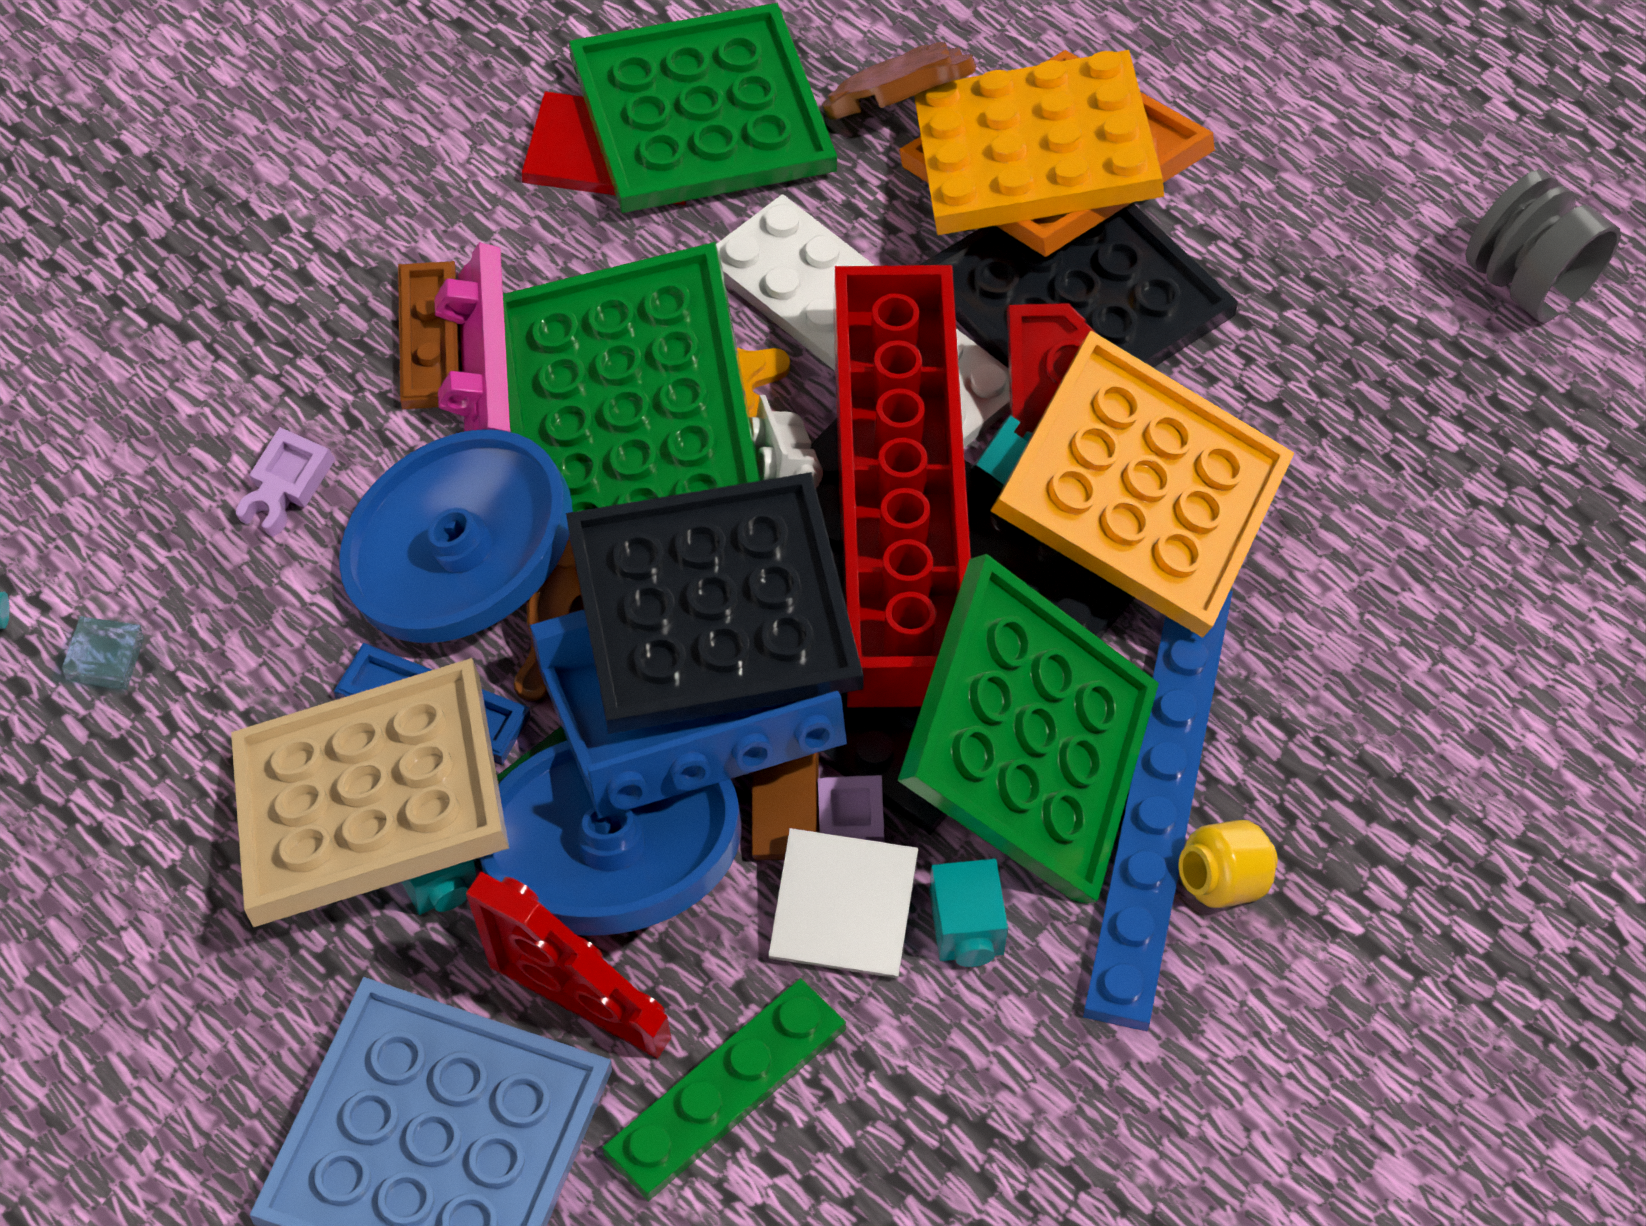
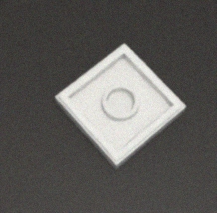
M790 828L769 959L898 979L918 848Z

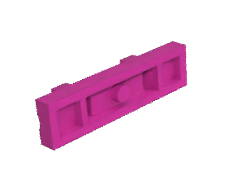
M479 242L472 252L471 260L464 265L459 273L458 280L446 279L434 299L436 316L460 324L462 372L450 371L439 387L438 406L439 409L464 416V432L481 429L510 432L501 250L498 246Z

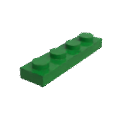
M800 978L602 1147L603 1155L649 1202L846 1030V1021Z

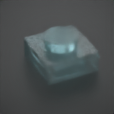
M80 616L62 666L66 680L127 690L144 641L141 626Z

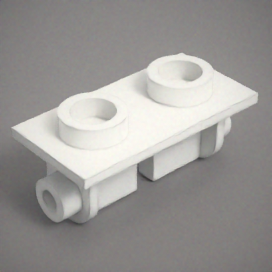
M759 395L756 417H750L761 480L812 472L816 488L822 480L823 469L814 449H810L811 441L802 418L793 412L771 411L766 395Z

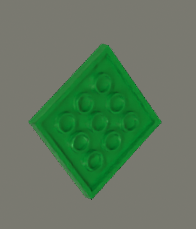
M778 2L569 40L570 58L621 213L837 172L836 151Z
M985 554L969 559L898 781L1071 900L1086 904L1097 902L1159 683L989 555Z

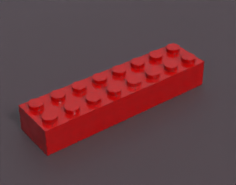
M952 265L835 266L833 323L843 597L864 675L863 690L847 692V707L922 706L969 559H971Z

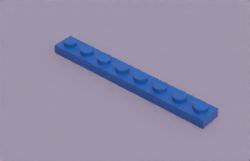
M1229 591L1213 627L1203 638L1165 616L1153 673V679L1159 685L1130 785L1083 1018L1148 1032L1179 874V857L1184 848L1233 591Z

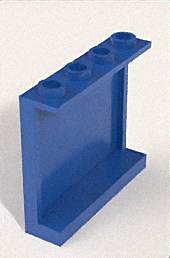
M584 610L530 625L539 672L598 818L847 744L842 700L838 691L801 701L608 734Z

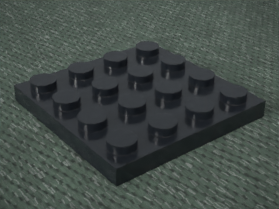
M1133 202L1046 257L999 227L990 226L979 228L920 264L952 265L956 321L991 356L1008 369L1007 307L1009 305L1069 303L1085 319L1084 322L1099 336L1153 368L1234 317L1238 301Z
M812 472L566 513L568 532L608 734L801 701L834 691L846 693L863 690L864 675Z

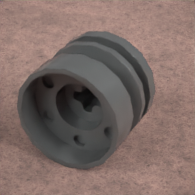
M1538 169L1527 173L1513 183L1493 203L1472 234L1465 257L1467 264L1474 270L1483 274L1487 273V279L1493 285L1504 287L1512 282L1510 287L1511 299L1536 320L1547 323L1560 314L1544 301L1552 286L1555 287L1573 303L1583 297L1602 275L1613 258L1621 239V232L1619 227L1592 206L1584 204L1574 208L1576 204L1575 193L1564 186L1558 187V180L1547 171Z

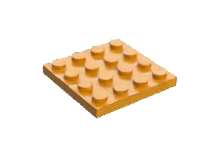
M1129 50L1118 52L1101 51L1089 57L1066 61L1049 60L1037 66L1008 71L992 70L983 75L962 78L937 85L914 95L937 235L1165 197L1163 177Z
M1090 331L1080 345L991 512L1203 638L1213 627L1293 458L1294 452L1093 331Z

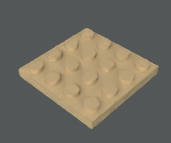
M472 658L231 732L244 910L253 927L509 849L480 676Z

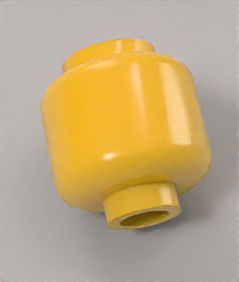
M1232 820L1201 826L1192 832L1180 854L1178 866L1183 885L1198 901L1210 908H1225L1254 902L1268 894L1275 880L1278 858L1274 845L1258 825L1249 820Z

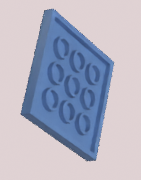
M363 977L250 1213L253 1225L547 1226L612 1072L611 1059Z

